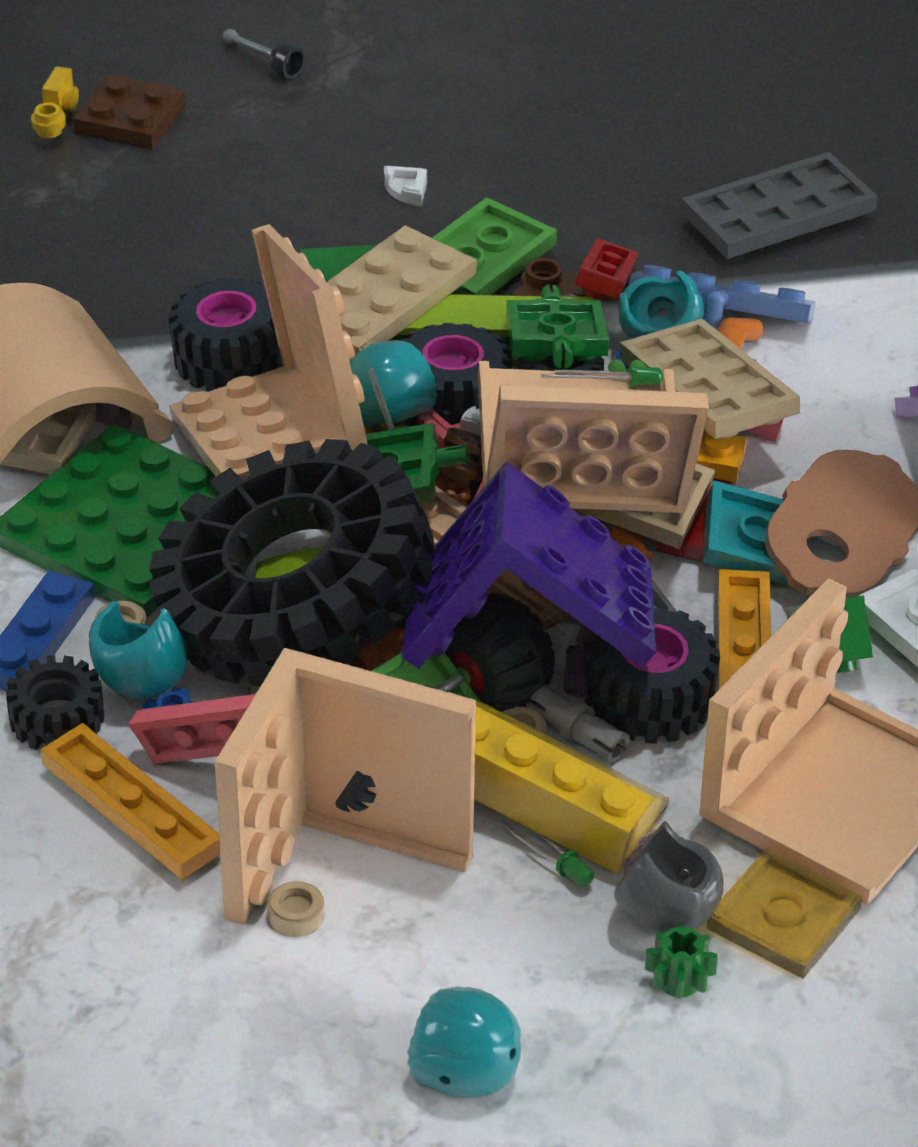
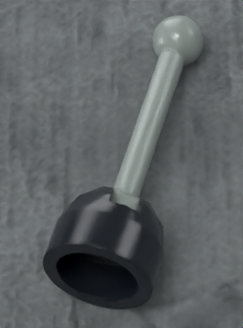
M233 29L225 30L222 35L223 42L227 45L237 44L271 58V68L278 75L287 79L297 78L305 67V51L293 44L282 43L272 50L238 36V33Z

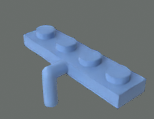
M644 265L643 272L637 271L630 275L629 285L643 277H660L670 281L677 277L670 276V268ZM689 273L704 301L703 319L715 329L722 321L723 309L808 323L813 319L816 301L806 300V292L779 288L778 295L760 292L761 284L734 280L733 287L715 284V276Z

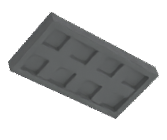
M826 152L684 197L681 201V213L729 259L876 211L878 196L834 155Z

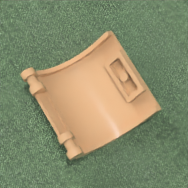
M10 283L0 285V464L23 435L40 421L63 409L86 403H109L127 409L134 421L141 424L142 431L147 438L153 442L160 443L170 437L174 428L171 420L164 412L159 410V404L78 301L53 288L40 284Z

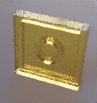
M765 848L721 899L712 917L707 921L706 929L804 979L860 911L862 896Z

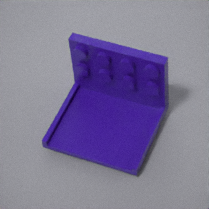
M506 461L434 546L435 553L428 554L433 568L427 584L414 585L420 598L406 617L402 657L419 669L430 655L435 658L441 656L454 638L455 632L452 630L463 617L470 620L480 611L488 597V593L485 591L503 570L507 568L643 668L656 653L650 562L635 547L627 545L624 548L611 539L608 529L599 520L590 515H586L583 518L572 510L566 497L550 485H546L544 488Z

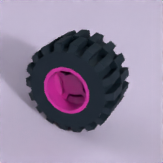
M234 277L228 280L223 278L214 279L210 283L203 282L195 285L193 290H186L180 295L181 299L175 300L171 305L168 321L175 368L178 369L179 376L183 380L189 379L191 386L201 388L204 385L206 391L209 392L226 386L234 378L241 376L253 377L283 367L265 286H262L260 281H245L243 278Z
M443 323V325L437 326L429 325L425 326L423 330H414L408 334V338L401 339V341L414 345L427 359L437 385L436 404L433 406V409L450 425L460 423L463 414L469 408L476 406V409L479 408L477 378L479 361H489V368L512 369L513 367L510 346L504 344V339L499 335H492L490 330L483 327L476 328L471 324L465 323L462 325ZM417 416L406 419L407 425L410 427L416 426Z
M657 605V608H654L656 653L643 668L593 631L589 640L583 686L585 703L594 708L597 717L605 720L615 728L628 733L631 741H634L636 735L646 737L645 743L657 744L658 736H665L667 742L679 740L680 730L684 731L688 736L697 731L698 722L704 724L708 719L709 699L715 694L720 663V650L716 649L717 641L712 633H705L706 626L701 621L689 620L688 613L678 610L676 613L668 611V606Z

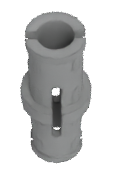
M544 683V686L537 690L530 698L539 703L538 705L532 702H528L526 705L527 708L540 713L546 723L558 729L562 739L570 744H574V741L579 742L603 757L608 763L613 764L617 762L627 750L618 742L620 741L625 745L629 744L630 736L628 733L620 731L597 717L594 708L585 702L576 704L553 690L548 684Z

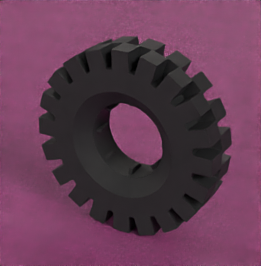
M325 439L317 455L309 440L287 444L285 446L283 462L279 465H276L270 450L246 459L250 476L242 480L231 468H228L210 480L217 495L215 499L195 492L179 508L186 521L169 520L158 538L164 549L153 551L149 570L154 580L149 581L152 598L160 613L163 608L169 611L176 627L188 645V659L190 663L204 673L212 669L217 679L238 684L246 673L253 686L262 685L284 648L317 657L318 654L327 651L332 661L342 664L359 656L352 637L360 634L376 645L395 629L387 612L407 616L420 598L414 585L427 584L433 568L428 554L435 553L434 536L409 478L406 477L403 468L391 456L383 459L379 449L364 443H360L352 451L347 440ZM321 529L333 532L322 551L302 567L287 574L271 578L245 576L253 559L274 541L303 530Z

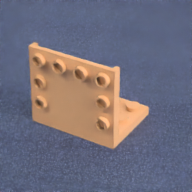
M270 224L252 229L251 231L283 367L253 377H237L230 380L224 387L209 392H193L183 397L182 401L169 405L174 424L215 477L231 468L242 480L250 476L246 459L270 450L276 465L282 464L287 444L309 440L316 455L325 439L347 440L352 451L360 443L368 445L359 403L364 402L365 397L356 374H352L349 360L355 358V352L351 338L346 330H342L339 315L345 313L340 291L337 286H330L325 281L320 269L314 270L309 265L303 252L298 254L289 238H283Z
M479 361L477 378L484 487L501 466L508 461L544 488L546 485H550L561 492L568 500L571 509L685 513L709 410L707 393L676 392L673 369H663V381L660 385H636V388H630L629 379L541 378V374H606H573L544 370L489 368V361Z
M828 578L709 699L699 816L868 905L918 848V729L834 688L836 672L843 659V652L839 650L841 633L848 620V612L844 610L847 587Z
M284 648L215 760L224 919L245 925L255 906L264 905L271 890L272 877L278 866L284 867L287 865L293 851L294 838L302 825L466 872L473 858L476 700ZM356 771H360L363 775L371 776L376 787H368V791L376 794L374 803L362 801L369 808L358 812L347 806L350 812L336 807V800Z

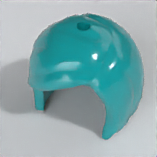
M677 271V278L671 281L652 276L633 281L620 294L619 324L623 332L633 339L703 319L704 301L698 292L694 280L683 271ZM661 311L667 312V315L665 317H660L659 313Z
M399 340L380 341L365 347L355 355V358L349 361L352 374H356L364 392L365 400L359 403L364 427L373 428L381 422L386 423L367 373L372 367L374 368L392 423L434 411L433 406L436 404L437 397L435 376L425 356L414 345Z
M112 600L103 611L98 613L97 618L91 624L89 651L93 666L103 682L116 693L132 700H147L167 692L183 677L188 661V645L176 627L169 611L165 608L161 609V614L153 625L148 626L125 621L120 613V603Z
M456 986L436 991L429 997V1000L421 1009L413 1036L410 1039V1046L407 1051L410 1075L413 1076L417 1084L434 1088L451 1097L472 1098L492 1095L505 1087L516 1073L521 1057V1029L518 1020L503 1001L481 989Z

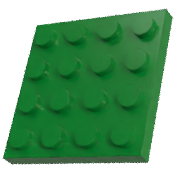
M113 423L64 463L61 469L53 472L0 516V547L47 571L94 583L95 595L109 602L114 600L136 603L143 608L147 618L158 608L152 598L149 581L154 580L149 570L153 551L164 549L158 538L169 520L186 521L179 508L195 492L213 499L217 497L210 483V480L215 475L207 466Z

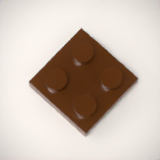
M107 74L73 118L74 133L153 149L185 106V90L168 87L162 83H148L129 79L124 75Z

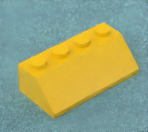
M476 701L474 800L567 849L576 851L579 855L618 875L668 805L669 798L483 702Z

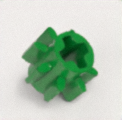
M675 927L665 933L658 931L656 933L655 948L646 949L645 970L654 972L653 988L655 990L661 988L665 993L680 999L693 995L697 991L706 992L708 976L716 975L718 954L708 952L709 936H701L699 932L688 927Z

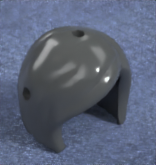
M664 821L640 849L626 874L616 886L614 898L621 910L642 928L655 934L658 931L665 933L675 927L696 929L712 917L721 901L724 887L723 873L717 859L709 849L695 841L680 837L673 831L668 822Z

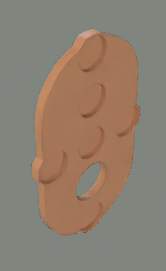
M846 449L825 453L813 462L800 480L791 481L782 495L784 501L767 525L765 545L774 565L786 577L788 584L803 594H813L829 578L847 587L846 598L859 596L877 587L891 566L900 565L909 551L907 543L918 529V488L902 471L900 464L886 455H873L863 451ZM815 536L833 540L842 548L846 559L836 563L822 560L810 551L806 540Z

